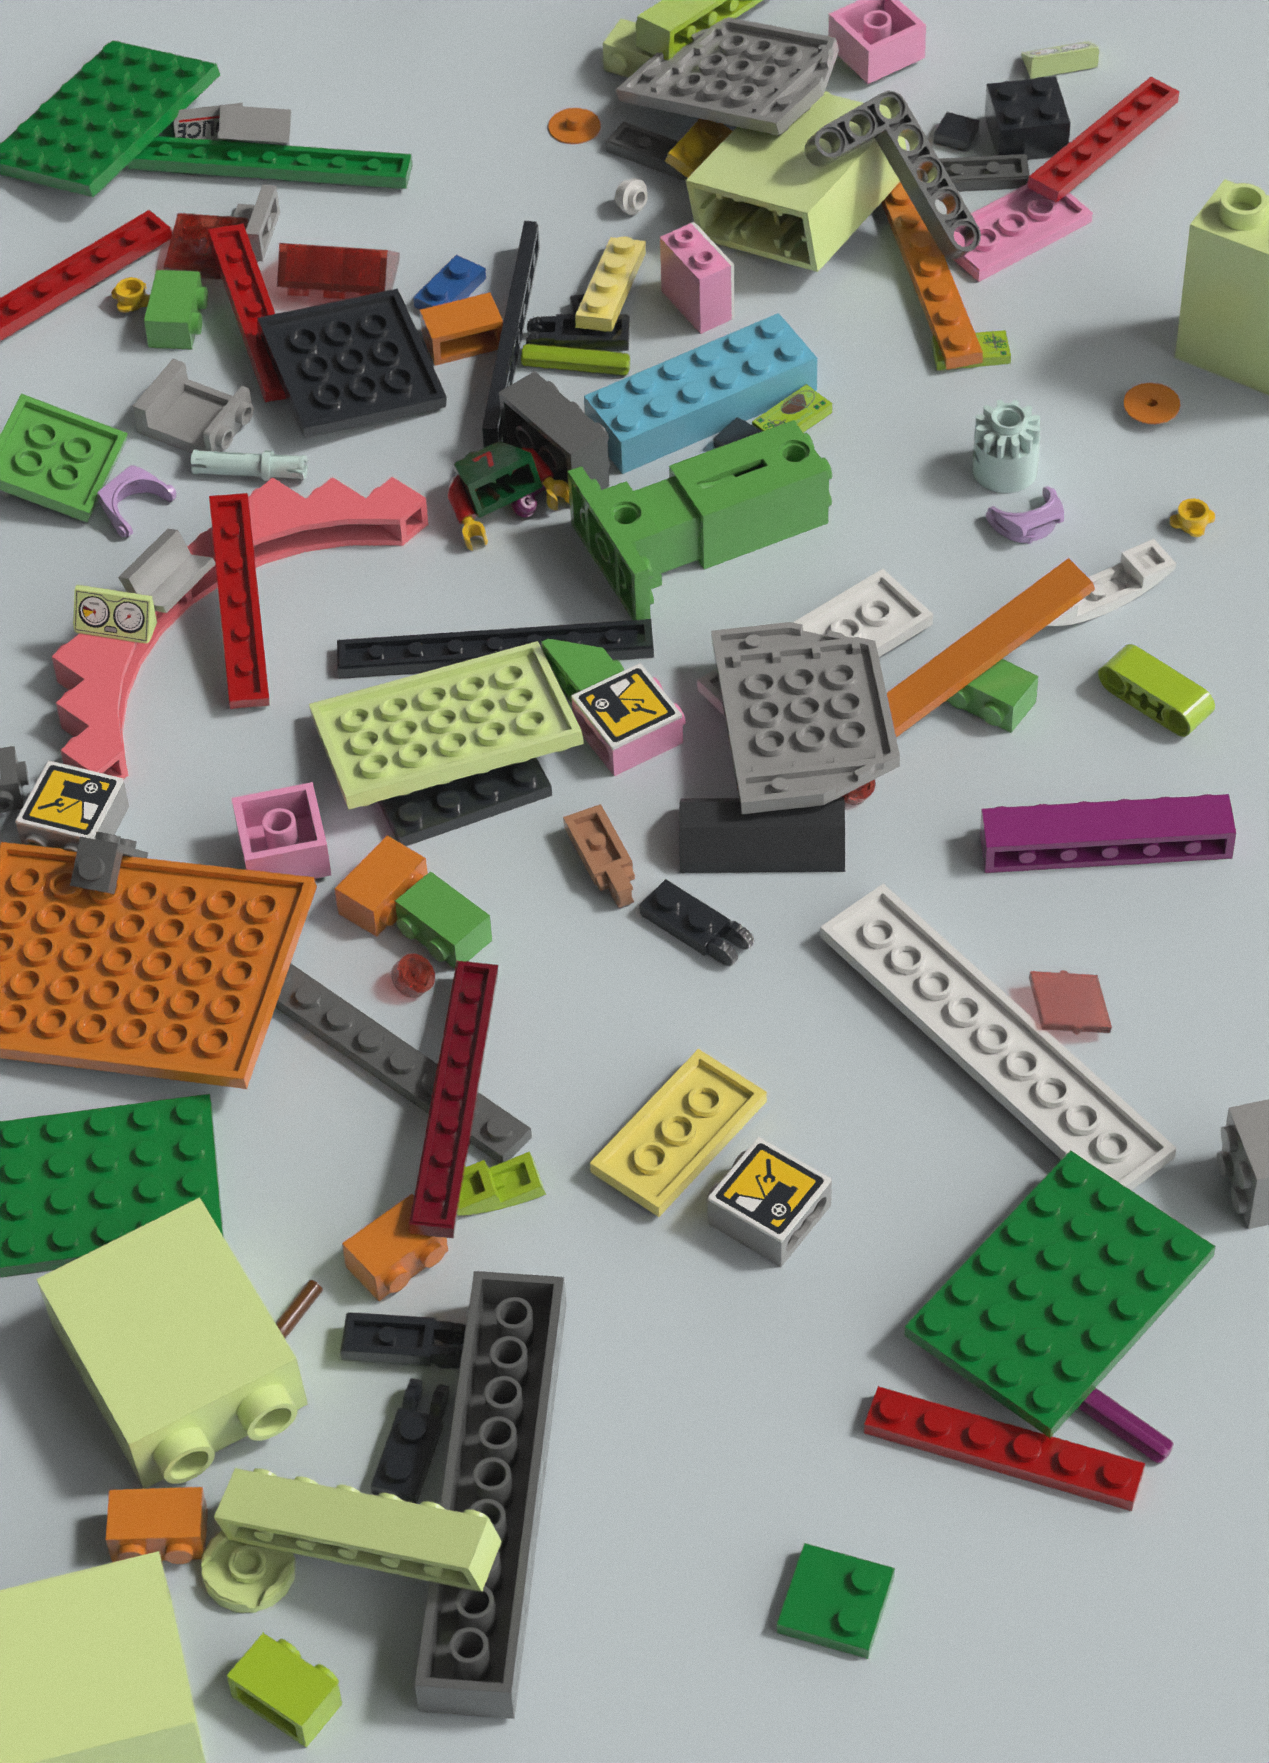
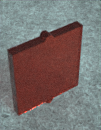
M1061 970L1060 973L1030 971L1029 981L1042 1030L1072 1031L1076 1035L1080 1034V1032H1111L1112 1025L1098 975L1068 973L1065 970Z

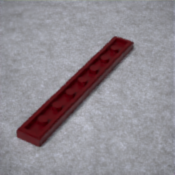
M456 961L410 1216L409 1234L454 1239L498 979L499 965Z

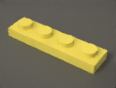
M610 237L575 315L576 328L612 332L646 254V241L633 240L630 237Z

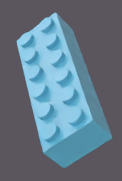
M777 313L584 395L585 414L594 422H599L607 431L609 437L607 442L608 457L620 472L624 474L721 432L737 417L747 421L761 415L806 384L816 391L817 357L785 319Z

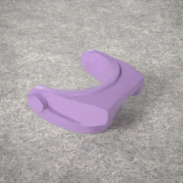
M134 465L127 467L97 492L98 500L110 519L111 524L120 536L127 538L133 534V529L120 515L117 507L120 501L138 493L156 494L168 502H172L176 498V490L173 486L165 484L151 473Z
M1047 486L1043 487L1042 490L1046 502L1045 505L1035 510L1020 513L1004 512L992 506L987 509L986 519L993 529L1007 539L1018 543L1030 544L1032 541L1047 537L1054 530L1057 523L1064 522V509L1055 489Z

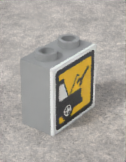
M48 760L16 819L21 844L60 848L77 852L80 836L95 839L96 832L115 835L129 808L124 779Z
M758 1137L747 1151H742L738 1155L732 1169L724 1179L716 1182L710 1189L706 1198V1204H708V1224L782 1267L830 1208L832 1179Z

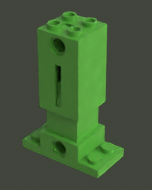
M793 420L669 465V478L634 491L627 481L601 490L597 480L590 479L582 466L568 471L571 525L631 619H651L650 605L654 604L651 589L662 586V573L696 560L699 561L705 570L828 524L829 506L832 505V498L829 492V480L832 479V470L828 460L825 457L821 458L816 452L810 435L807 432L803 433Z

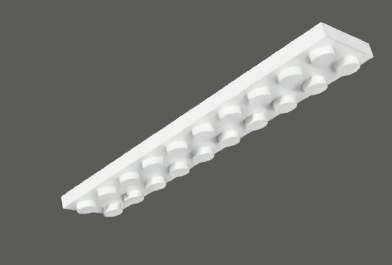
M885 884L880 885L820 927V937L1061 1160L1071 1150L1132 1191L1175 1158L1177 1148Z

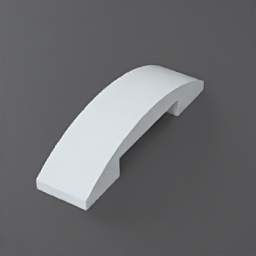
M1155 539L1121 553L1120 564L1088 577L1095 587L1092 593L1047 626L1077 624L1114 611L1157 585L1175 570L1176 562Z

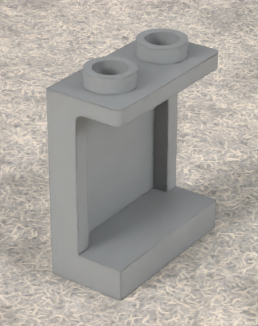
M172 359L133 405L137 433L189 453H192L194 449L222 452L223 449L225 450L230 446L233 437L241 427L247 425L251 420L253 405L251 404L249 388L241 386L232 396L188 379L186 364Z

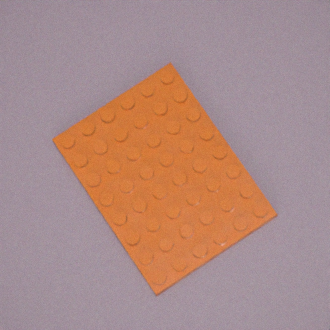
M1 842L0 1058L247 1089L317 888L314 877L122 855L115 894L70 886L77 852L60 848Z

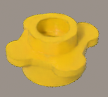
M129 277L117 283L116 287L111 291L112 298L118 301V311L127 313L148 306L150 295L146 293L147 287L142 280Z
M1190 498L1179 504L1178 513L1170 517L1169 523L1173 528H1181L1185 533L1193 537H1201L1205 533V527L1215 521V513L1209 510L1208 505L1204 501Z

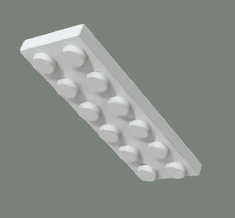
M881 569L793 623L802 624L803 631L826 635L829 630L842 633L847 637L874 640L878 656L880 657L933 625V613L884 569ZM714 669L697 680L698 691L724 715L717 669Z

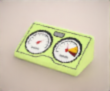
M1085 41L1021 52V57L1030 78H1038L1098 67L1099 48L1097 45Z
M76 585L74 589V632L144 644L150 641L157 624L152 596Z

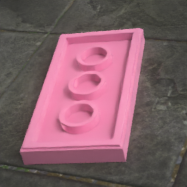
M1028 184L971 213L981 232L980 243L965 256L953 260L980 282L1091 223L1093 212L1070 193L1055 203L1027 188ZM954 232L955 241L958 245L964 247V237L960 233Z

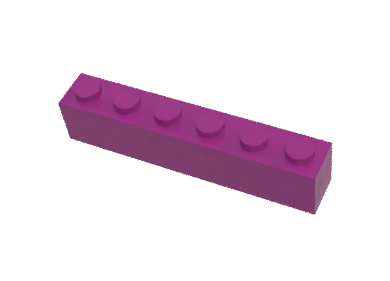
M1204 794L1188 797L1166 796L1154 799H1121L1118 801L1102 802L1081 801L1068 804H1038L1017 807L998 806L981 809L980 840L985 873L1233 859L1236 828L1229 794Z

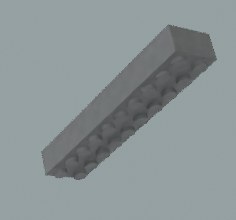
M474 1271L440 1506L446 1510L461 1513L465 1510H475L483 1513L490 1519L502 1542L482 1592L429 1581L415 1679V1692L419 1712L515 1719L566 1313L564 1277Z

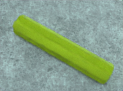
M533 344L523 345L521 351V363L527 367L625 376L628 375L631 366V358L628 353Z

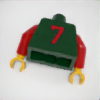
M502 441L489 445L479 451L469 452L465 458L455 462L454 468L457 475L451 479L447 494L459 524H464L462 529L466 547L473 551L470 539L474 536H481L485 545L488 543L484 525L474 520L476 516L481 518L543 486L547 489L546 502L550 509L558 510V499L556 496L564 498L569 503L568 484L565 481L553 479L555 474L534 449L517 448Z

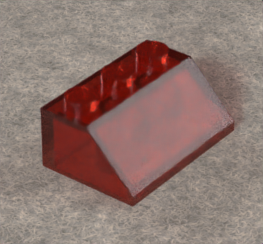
M279 243L277 287L287 288V296L309 297V290L323 291V298L345 299V292L359 293V296L392 290L399 265L400 253L381 249Z

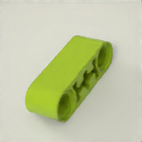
M1125 645L1098 670L1099 680L1107 691L1178 736H1188L1215 710L1214 699L1205 688L1136 645Z

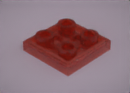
M178 213L164 263V270L200 272V278L222 280L208 241V229L244 224L246 229L249 223L248 218Z

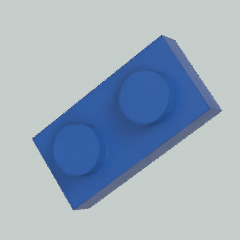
M456 254L413 297L414 308L421 310L468 298L487 279L486 268Z

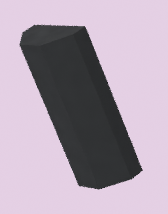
M839 797L821 806L749 814L741 813L739 798H680V873L845 872L844 797Z

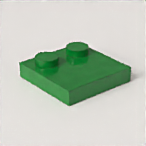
M804 1543L777 1622V1633L869 1659L895 1577V1568Z

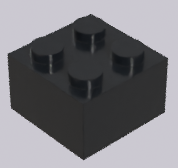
M1056 76L986 84L985 119L996 156L1027 154L1028 160L1050 158L1069 144L1071 122Z

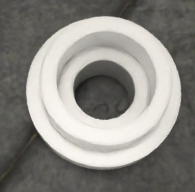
M632 178L624 180L619 184L615 193V202L624 213L635 215L645 206L648 194L647 187L642 180Z

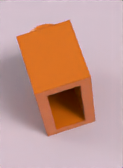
M490 292L420 310L422 337L435 366L498 350L503 319Z
M387 835L335 888L338 914L377 937L387 926H391L397 921L395 900L428 874L426 858Z
M413 1194L406 1197L342 1243L346 1268L378 1301L390 1293L402 1290L413 1276L426 1267L435 1266L441 1261L445 1253L448 1252L447 1238L409 1234V1222L414 1200Z
M203 1487L109 1490L106 1543L111 1561H121L157 1551L160 1553L161 1561H168L174 1564H185L192 1560L202 1559L206 1549L208 1507Z

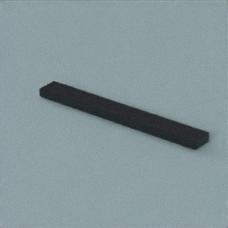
M524 221L482 425L484 448L502 441L499 392L512 385L514 381L540 250L537 221Z
M651 619L337 640L338 677L341 679L423 673L536 641L539 642L542 649L541 642L547 639L601 647L612 660L654 658Z

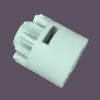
M998 400L994 409L989 405H985L983 407V415H976L972 472L976 481L984 488L998 493H1014L1026 489L1036 479L1041 428L1040 416H1032L1031 406L1021 408L1018 400H1013L1011 403H1004L1002 400Z

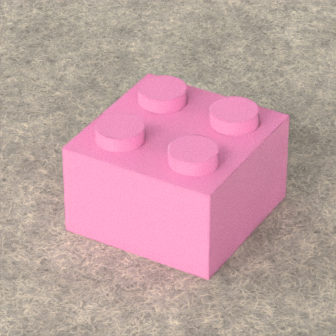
M858 0L829 13L828 36L836 38L839 48L838 56L867 84L925 58L926 25L900 0Z
M313 782L232 798L245 869L314 877V879L331 876L327 842Z

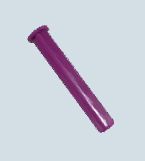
M1097 1388L1078 1407L1079 1410L1155 1463L1161 1464L1173 1449L1174 1443L1171 1439Z

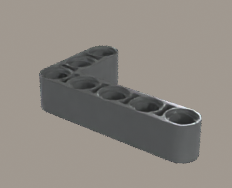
M895 91L882 92L823 126L807 140L805 144L807 159L812 164L823 167L875 138L943 255L950 259H958L979 245L981 232L905 99ZM880 104L885 105L890 110L891 119L881 114ZM850 122H855L859 125L861 136L851 131ZM898 136L908 141L909 151L899 145ZM820 139H825L830 143L832 153L823 151L819 144ZM917 168L926 172L928 183L918 178ZM936 200L943 202L947 209L946 215L937 210L935 206ZM954 232H958L964 237V247L957 244L954 239Z

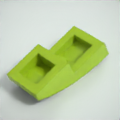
M530 1151L490 1168L485 1160L467 1166L465 1168L458 1216L500 1210L546 1195L535 1160Z

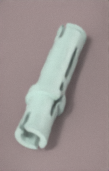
M194 449L191 456V464H195V466L191 467L193 474L259 476L264 481H269L272 477L305 480L308 465H304V463H307L306 455H277L272 450H264L263 454L199 451Z

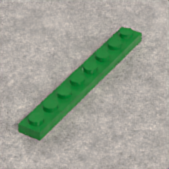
M157 136L128 164L129 169L403 189H407L413 166L412 154L162 136Z

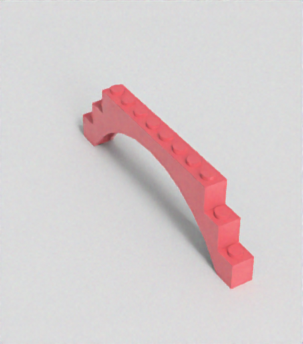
M273 477L263 486L255 489L248 497L256 568L263 564L308 551L349 545L403 546L429 524L426 498L394 477L388 479L380 487L375 488L367 498L333 477L321 487L314 489L307 498L299 495ZM212 527L202 532L196 540L187 546L191 555L212 557L215 561ZM215 565L167 613L155 611L157 624L148 643L144 644L79 633L71 641L62 645L51 656L57 682L68 689L61 699L56 702L61 728L73 736L60 750L63 764L123 779L129 776L126 765L123 729L127 700L139 669L161 635L190 606L218 588Z

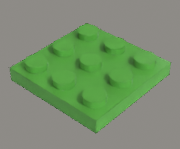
M21 393L0 434V490L88 523L98 502L97 492L106 485L125 446L128 433Z

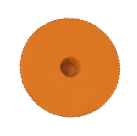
M568 108L553 115L549 121L548 128L551 136L562 143L581 144L592 140L598 135L601 129V122L599 117L590 110Z
M1159 383L1136 385L1124 397L1123 404L1128 415L1146 424L1168 422L1180 410V399L1177 393L1168 386Z

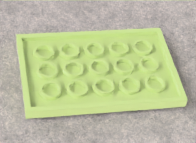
M538 641L309 704L311 717L348 810L360 806H368L374 802L399 795H407L413 791L431 786L447 784L456 779L478 773H486L492 769L525 762L535 757L565 751L568 748L584 744L578 722Z

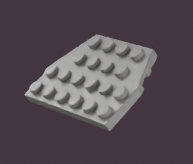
M728 17L715 23L708 29L691 35L692 42L684 46L669 61L664 60L663 53L657 52L616 89V92L621 102L780 136L824 95L839 48L835 37Z
M793 622L711 631L715 664L742 814L825 805L900 767L898 744L877 646L874 640L847 637L842 633L829 630L826 635L803 631L802 624Z

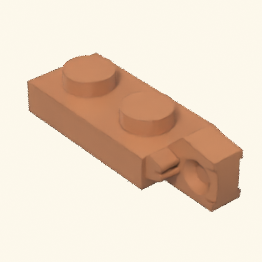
M599 804L564 816V829L593 883L597 885L600 891L609 888L611 897L618 908L634 903L632 898L633 886L630 883L631 880L635 879L633 862L602 805Z

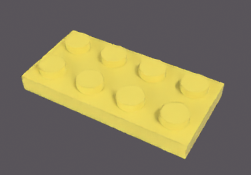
M697 1049L590 1162V1172L660 1217L767 1102V1092L700 1049Z

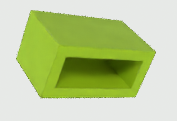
M265 1633L259 1636L226 1675L232 1698L306 1748L342 1706L339 1680L331 1670L321 1664H316L314 1667L301 1658L300 1652L291 1643L284 1639L275 1641Z

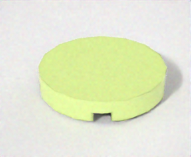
M223 1530L210 1540L202 1555V1578L208 1595L219 1606L236 1613H255L272 1607L287 1594L295 1579L296 1561L293 1553L232 1541L227 1538Z

